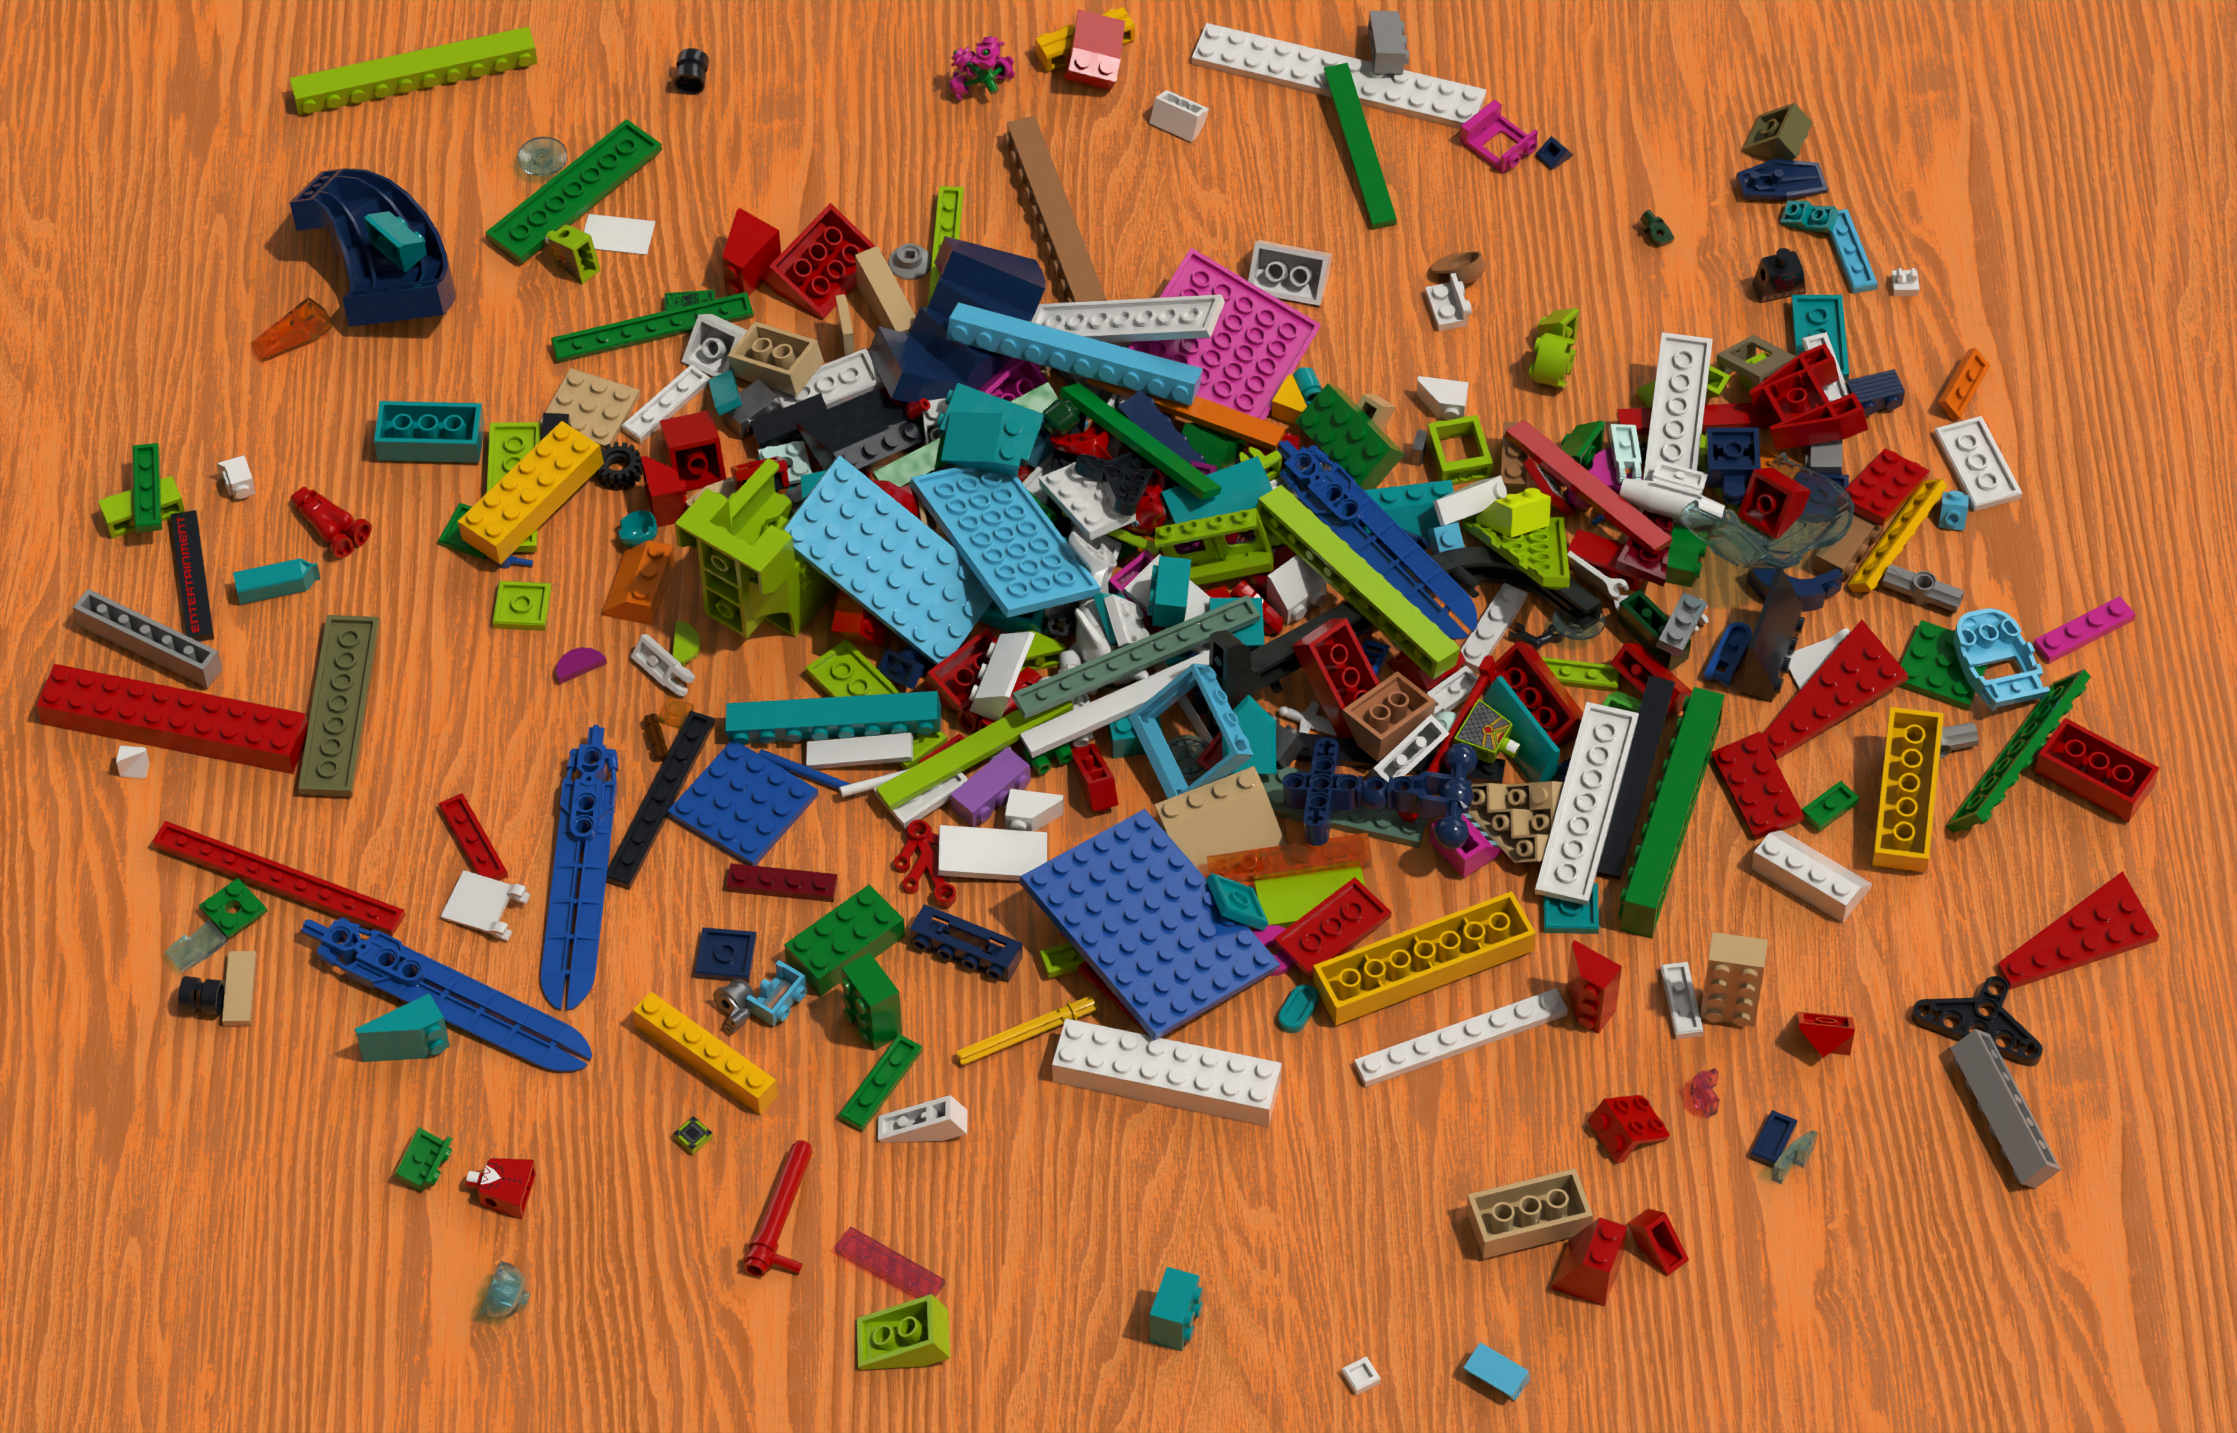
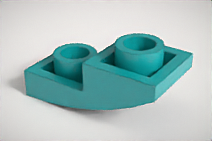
M1787 201L1781 218V224L1801 230L1832 233L1839 211L1835 206H1813L1809 201Z

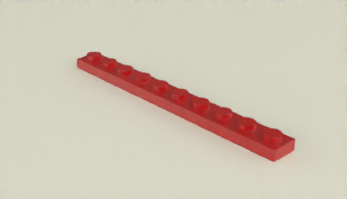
M168 821L163 823L152 840L153 847L239 878L245 882L336 916L346 918L392 937L405 917L404 909Z

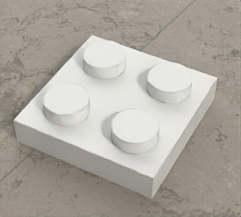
M1115 595L1104 598L1118 647L1122 648L1150 636L1144 628L1142 621L1144 616L1139 605Z

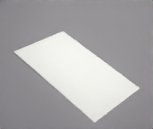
M588 214L584 232L591 235L595 249L647 255L656 221Z

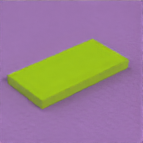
M1360 865L1255 880L1254 888L1269 925L1287 928L1354 877L1364 886L1365 882Z

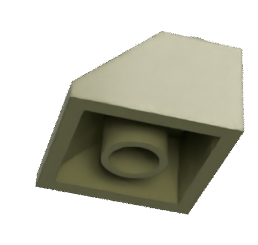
M1796 103L1758 116L1742 150L1746 154L1769 161L1772 159L1793 160L1800 154V148L1807 138L1808 131L1813 122Z

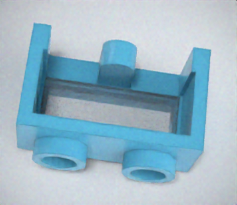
M780 960L775 963L776 977L771 982L767 979L762 980L760 996L756 999L748 995L746 998L747 1009H751L750 1014L759 1017L772 1026H775L779 1020L785 1021L790 1014L792 1004L795 1001H802L807 993L805 975Z

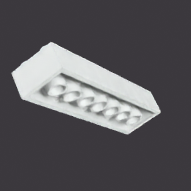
M1065 1019L1052 1063L1053 1082L1268 1127L1280 1087L1282 1063L1163 1038H1158L1154 1041L1149 1035L1071 1019Z

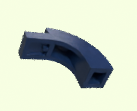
M1772 556L1750 564L1748 567L1746 581L1764 601L1776 569L1779 567ZM1838 568L1810 579H1798L1786 574L1803 606L1802 612L1823 608L1825 597L1834 596L1841 591L1843 574Z

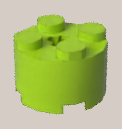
M1545 333L1541 338L1537 337L1534 352L1538 354L1535 363L1532 362L1530 365L1529 377L1533 378L1534 382L1565 389L1567 382L1563 380L1565 374L1571 375L1576 350L1571 349V346L1576 345L1577 340L1551 333Z

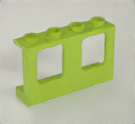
M1257 508L1156 527L1155 548L1161 547L1166 557L1191 559L1189 579L1195 585L1273 571L1274 552ZM1253 529L1256 537L1254 541L1229 545L1224 535ZM1203 539L1206 547L1203 551L1181 555L1176 552L1174 545Z

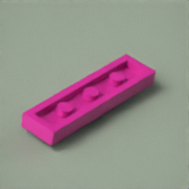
M2119 596L2036 638L2033 646L2050 664L2134 621L2136 614Z

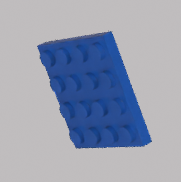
M732 739L671 806L667 813L670 819L746 865L756 866L817 798L818 789L743 744L733 743Z

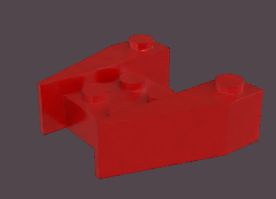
M1826 343L1800 353L1749 391L1754 413L1758 414L1771 409L1778 421V424L1769 427L1775 450L1844 440L1868 430L1864 408L1855 393L1830 402L1822 387L1839 380L1835 359Z

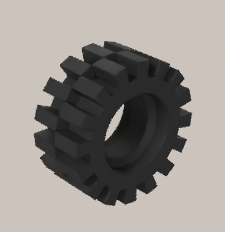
M614 442V447L607 444L605 445L606 450L601 448L604 464L596 471V474L602 486L606 484V488L609 490L614 486L615 491H619V487L628 490L629 484L631 487H634L636 485L635 481L639 482L641 480L640 475L643 474L638 449L635 450L633 445H630L628 448L625 442L622 443V446H619L618 442ZM615 463L628 464V467L622 470H612L609 468Z

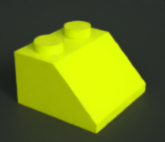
M1536 488L1525 489V492L1518 494H1508L1505 498L1495 500L1476 517V522L1510 538L1550 525L1551 497L1541 493Z

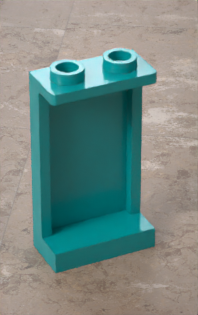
M957 383L955 390L950 389L945 404L949 405L946 414L941 412L936 427L940 428L939 436L942 437L946 434L950 412L1003 413L1028 418L1019 465L1026 468L1041 430L1044 414Z

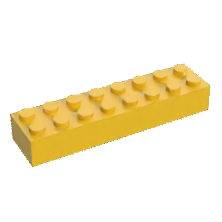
M1511 891L1313 965V985L1318 991L1335 1026L1530 953L1535 948L1536 932L1514 893Z

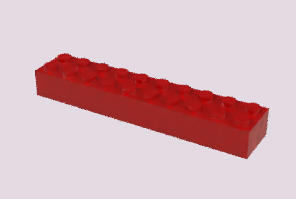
M59 664L53 665L36 704L41 724L290 774H294L306 743L309 726L306 713Z

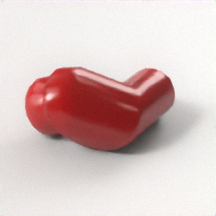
M922 398L918 402L908 403L905 407V413L908 418L915 420L929 410L931 405L927 399Z

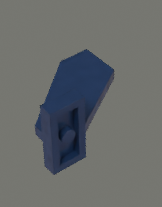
M909 645L900 654L886 648L877 669L885 677L914 690L919 677L930 671L935 665Z

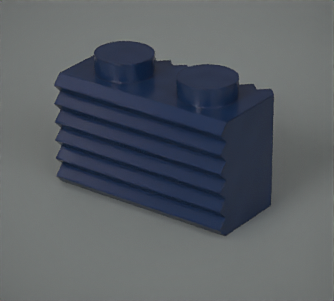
M1895 369L1846 380L1849 394L1855 393L1864 408L1865 416L1872 415L1883 409L1894 410L1903 405L1905 389Z

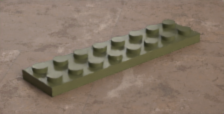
M327 615L298 786L299 795L353 797L380 628L379 617Z

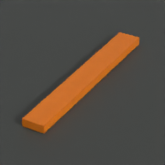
M1087 377V384L1128 399L1139 392ZM1145 393L1146 396H1150L1155 401L1156 407L1161 411L1272 451L1277 450L1278 443L1282 441L1286 433V428L1198 396L1195 397L1192 405H1187Z

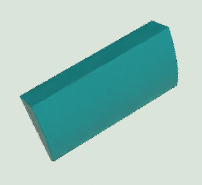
M1256 456L1206 475L1222 487L1220 494L1201 500L1181 485L1162 491L1161 495L1172 524L1256 508L1258 498L1273 489L1259 457Z
M1501 675L1496 677L1488 689L1483 702L1512 723L1509 738L1521 744L1516 756L1512 759L1531 783L1555 781L1560 755L1559 748Z

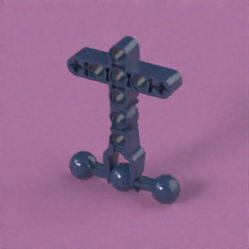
M1329 737L1321 738L1314 745L1310 773H1289L1283 777L1284 804L1293 809H1305L1303 816L1304 835L1306 843L1311 846H1321L1328 842L1333 810H1354L1357 808L1362 810L1363 804L1370 810H1381L1388 805V811L1393 809L1398 812L1418 814L1421 818L1444 817L1438 821L1435 827V838L1442 847L1453 850L1463 846L1469 836V829L1466 822L1462 820V813L1469 812V807L1473 801L1472 781L1467 779V775L1475 770L1478 757L1473 747L1460 742L1450 746L1444 755L1445 766L1451 772V775L1424 771L1420 775L1389 777V782L1379 776H1371L1363 781V776L1339 774L1338 742Z

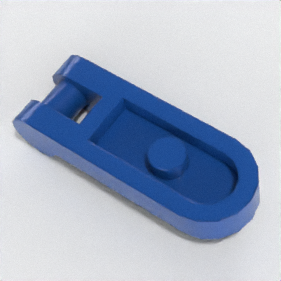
M1734 622L1727 627L1706 668L1703 679L1709 681L1716 680L1721 682L1722 686L1730 687L1752 638V630L1749 625L1743 622ZM1718 666L1726 668L1725 673L1717 670Z

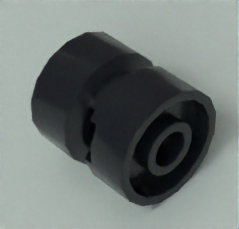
M684 49L677 57V69L673 80L674 87L683 94L696 95L705 88L709 57L698 49Z
M184 976L178 993L179 1011L196 1013L200 1009L203 1014L219 1016L224 1005V981L206 979L205 982H202L201 978Z

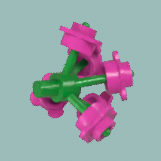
M989 36L984 37L982 42L976 43L977 53L968 51L969 47H966L964 50L961 47L958 50H954V55L951 57L954 62L951 66H957L961 72L966 71L970 76L977 77V79L968 80L964 74L959 75L957 71L953 72L954 77L949 81L952 94H956L958 100H962L963 94L969 93L970 85L980 83L982 87H987L990 95H993L999 91L994 82L997 78L1004 79L1007 77L1012 79L1015 77V72L1013 71L1014 60L1012 57H1000V46H1004V42H998V38Z

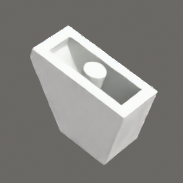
M1418 376L1416 396L1438 419H1458L1465 416L1469 382Z
M1010 789L1005 812V829L1020 831L1039 830L1063 815V795Z

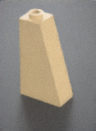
M876 246L856 254L857 288L883 327L910 333L916 316L879 247Z

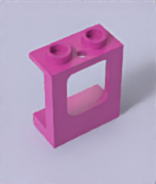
M1494 99L1461 125L1460 143L1503 174L1508 169L1514 168L1527 154L1530 155L1537 148L1538 131L1535 129L1528 135L1501 116L1502 104ZM1499 133L1507 135L1517 143L1505 152L1501 159L1483 146Z

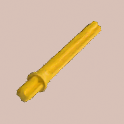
M1092 996L1073 1003L1068 1001L1064 1007L958 1050L956 1052L957 1059L964 1066L1063 1025L1065 1019L1078 1021V1018L1097 1010L1096 1001Z

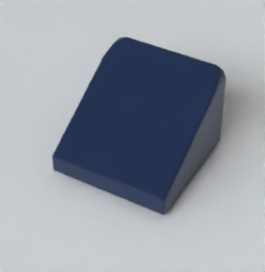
M1552 136L1535 154L1551 169H1555L1573 156L1567 148Z

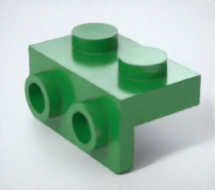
M418 1127L393 1177L420 1192H423L429 1185L433 1187L441 1174L437 1170L440 1163H445L452 1152V1148L449 1145L453 1138L447 1136L442 1140Z

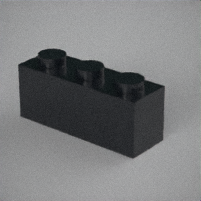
M819 393L751 421L750 424L760 449L768 446L774 447L788 444L793 441H804L806 443L795 424L798 421L827 410V406L822 394Z

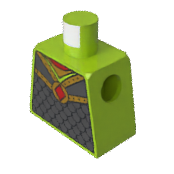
M564 225L556 232L552 230L547 233L545 243L550 245L554 262L581 284L585 283L601 270L591 235L570 225Z
M1480 699L1475 703L1453 744L1462 742L1470 745L1475 749L1478 759L1487 763H1494L1500 752L1514 758L1521 744L1509 738L1512 723Z

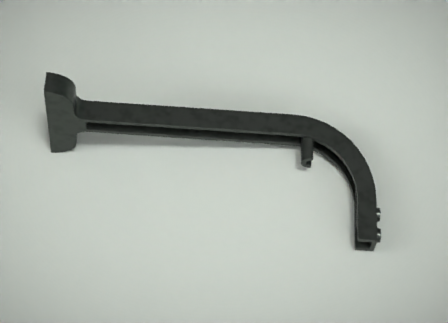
M1490 547L1457 548L1430 556L1472 598L1479 596V592L1475 588L1480 582L1506 583L1541 597L1583 630L1600 622L1602 602L1571 578L1570 587H1563L1560 590L1542 587ZM1408 568L1405 569L1418 584L1421 583ZM1427 587L1424 589L1431 597L1435 596ZM1345 601L1252 652L1247 645L1229 631H1217L1210 634L1209 665L1215 671L1216 679L1221 689L1227 695V701L1233 710L1248 694L1253 697L1260 689L1301 668L1302 666L1291 646L1329 619L1347 618L1356 637L1374 629L1375 626L1348 601ZM1207 704V730L1214 739L1220 732V728Z

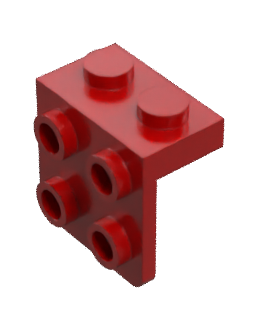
M1642 1095L1605 1098L1587 1120L1616 1163L1624 1162L1638 1144L1666 1141L1670 1136L1664 1123L1650 1106L1649 1101Z

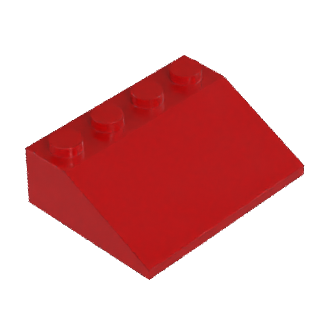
M829 203L760 277L777 294L823 320L836 306V295L844 294L846 296L857 284L855 255L876 246L835 206Z

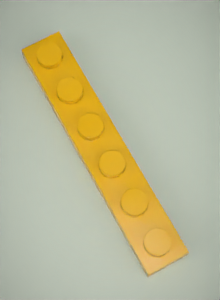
M1943 479L1924 480L1848 583V587L1852 592H1869L1877 587L1878 581L1887 571L1888 566L1903 551V547L1909 538L1916 533L1917 527L1927 518L1928 512L1933 505L1940 500L1941 494L1947 488Z

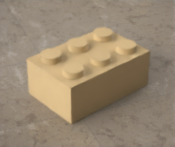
M754 322L728 354L735 377L753 383L759 379L769 388L795 396L801 392L824 362L817 340L759 322Z

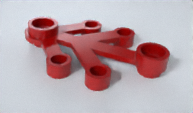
M914 820L906 828L905 835L908 842L901 854L895 857L894 868L899 873L909 871L910 858L916 848L919 847L921 855L909 876L904 878L903 890L907 894L917 893L919 890V880L927 868L935 886V902L943 908H948L956 901V890L953 885L945 883L943 876L938 875V852L933 851L930 847V844L939 846V835L932 833V828L924 820ZM905 862L906 865L901 866L898 863ZM914 883L915 886L908 887L907 884Z

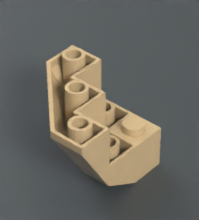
M1564 782L1472 784L1471 788L1474 797L1468 813L1514 863L1540 862L1545 855Z

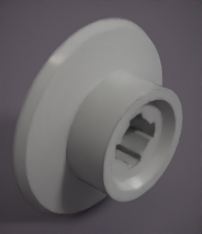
M912 243L904 244L895 249L888 259V266L893 275L904 280H915L925 276L931 270L932 265L930 253Z

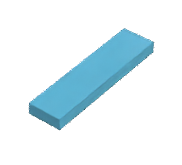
M1848 209L1838 210L1839 213L1833 232L1829 233V236L1851 291L1855 294L1876 290L1878 283Z

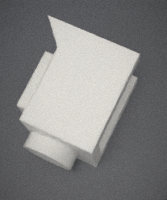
M245 455L216 463L219 477L225 481L229 496L233 495L236 500L256 494Z

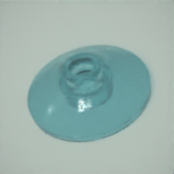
M551 137L533 138L523 144L518 152L520 167L528 174L534 176L552 175L561 170L567 161L565 146L559 140Z
M1557 609L1553 614L1552 622L1555 630L1560 635L1573 640H1587L1596 637L1603 631L1605 616L1601 611L1600 622L1583 630Z

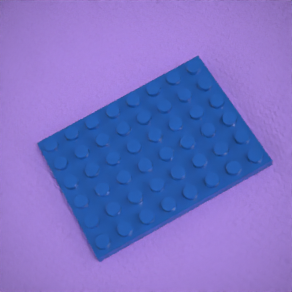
M1146 809L1023 874L1019 879L1020 885L1154 1041L1274 973L1280 966L1276 958L1246 924L1221 915L1206 878Z

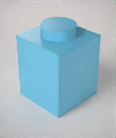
M1458 522L1427 529L1433 555L1447 550L1464 548Z

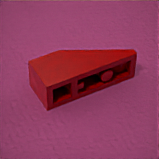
M1095 743L1071 749L1074 768L1092 811H1107L1111 807L1118 806L1114 776Z

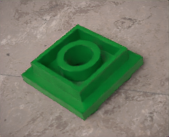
M239 878L230 882L223 889L199 904V908L228 939L268 912L263 903ZM233 907L240 908L237 913H228V910Z

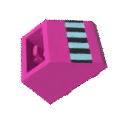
M1468 812L1462 813V820L1468 826L1469 836L1466 843L1457 849L1450 850L1438 844L1435 838V827L1438 821L1444 817L1431 824L1430 842L1463 878L1504 853Z

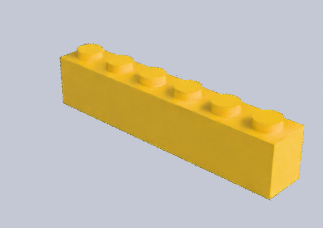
M650 992L633 1009L634 1023L637 1029L758 1115H761L778 1098L775 1078L653 992Z

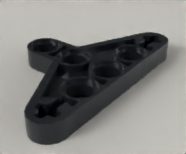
M1132 450L1109 461L1092 455H1079L1076 459L1074 471L1082 477L1101 482L1113 510L1120 515L1131 516L1136 513L1157 467Z
M1991 976L1987 978L1977 998L1922 999L1914 1004L1912 1020L1922 1028L1957 1041L1968 1035L1971 1029L1979 1028L1991 1035L2003 1058L2029 1067L2035 1066L2041 1060L2043 1048L2040 1042L2003 1008L2009 986L2002 977ZM1996 985L2001 987L2003 992L1995 995L1990 993L1988 988ZM1989 1007L1993 1010L1994 1014L1984 1016L1979 1012V1008ZM1924 1010L1929 1011L1926 1017L1921 1015ZM1938 1011L1942 1012L1940 1014L1939 1021L1936 1022L1935 1019L1937 1017ZM1947 1018H1952L1958 1022V1026L1950 1028L1943 1021ZM2006 1038L2010 1041L2011 1045L2000 1047L1997 1045L1996 1039ZM2016 1040L2020 1041L2017 1051H2014ZM2028 1049L2033 1050L2030 1056L2025 1054Z

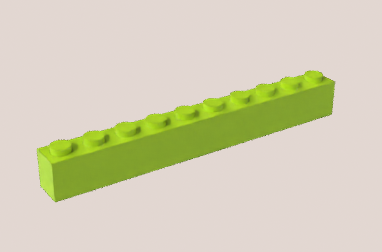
M528 26L290 78L299 116L527 67L538 63L534 41Z
M1280 485L1258 498L1256 508L1262 523L1426 674L1435 679L1456 666L1461 649L1456 642L1444 634L1435 623L1431 622L1421 613L1418 607L1410 603L1399 590H1396L1380 573L1376 572L1364 558L1360 557L1345 541H1342L1331 531L1329 526L1320 521L1310 509L1297 500L1294 494Z

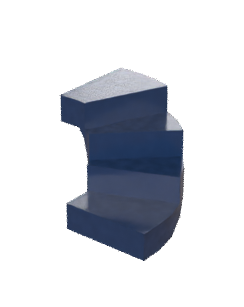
M343 168L321 171L289 202L296 230L328 227L335 256H343L350 283V291L342 298L349 327L444 315L454 303L456 290L447 253L439 232L428 214L414 198L389 178L366 169ZM388 211L396 218L400 216L413 233L417 231L425 239L427 254L404 273L370 243L364 220L365 216Z
M945 236L934 261L940 276L928 307H920L910 333L878 326L868 353L891 398L908 403L918 402L922 398L927 400L947 398L950 389L955 390L957 383L978 389L1000 371L1011 357L948 340L949 318L957 304L962 303L1032 322L1046 284L1043 272L1035 259Z

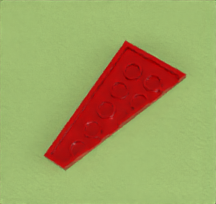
M1861 619L1762 734L1773 757L1778 760L1908 680V674Z
M2122 871L1998 963L1997 969L2002 978L2007 981L2008 989L2011 990L2158 941L2159 934Z

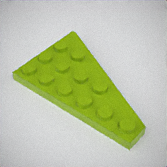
M1471 515L1462 519V527L1542 587H1548L1552 590L1570 587L1564 517H1550L1549 526L1512 538L1476 522L1478 515Z

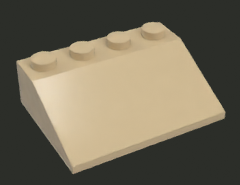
M1255 766L1154 804L1156 820L1160 827L1205 878L1209 877L1211 873L1218 874L1286 847L1269 798Z

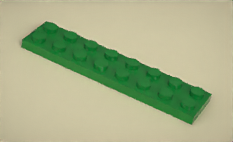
M626 119L485 232L486 239L522 264L546 245L545 237L549 231L553 230L556 232L562 226L572 224L661 152L662 144Z
M2085 669L2052 683L2049 687L2050 692L2037 703L1947 823L1946 827L1951 832L1955 833L1963 829L1967 831L1973 825L1978 823L1982 825L1992 816L1991 810L2005 799L2006 795L2004 793L2019 780L2018 774L2020 771L2031 764L2033 761L2032 755L2046 744L2045 738L2047 735L2057 729L2060 725L2059 719L2072 709L2073 700L2086 690L2085 684L2091 676Z

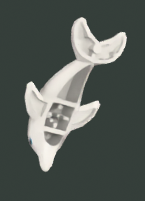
M1072 531L1069 536V543L1073 551L1082 560L1092 577L1101 587L1100 593H1109L1108 575L1117 566L1115 557L1103 543L1100 542L1097 549H1095L1077 533ZM1094 598L1080 600L1079 608L1075 610L1077 616L1076 642L1069 650L1078 651L1081 663H1086L1121 647L1110 645ZM1143 669L1114 681L1112 684L1124 685L1133 680L1140 681L1149 677V673Z

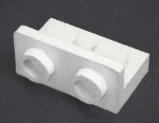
M1456 273L1450 274L1449 283L1425 287V295L1438 332L1468 326V315L1472 314L1471 304L1469 300L1464 298V285L1462 281H1458Z

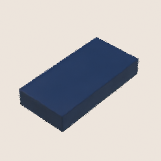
M1772 1110L1750 1154V1159L1776 1169L1797 1126L1798 1120Z

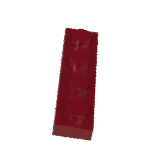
M730 863L726 890L727 892L834 902L838 876L832 873Z

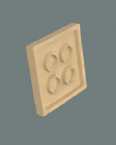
M570 368L545 413L569 414V426L606 450L605 445L610 444L612 447L622 430L621 425L627 421L641 396L640 390Z

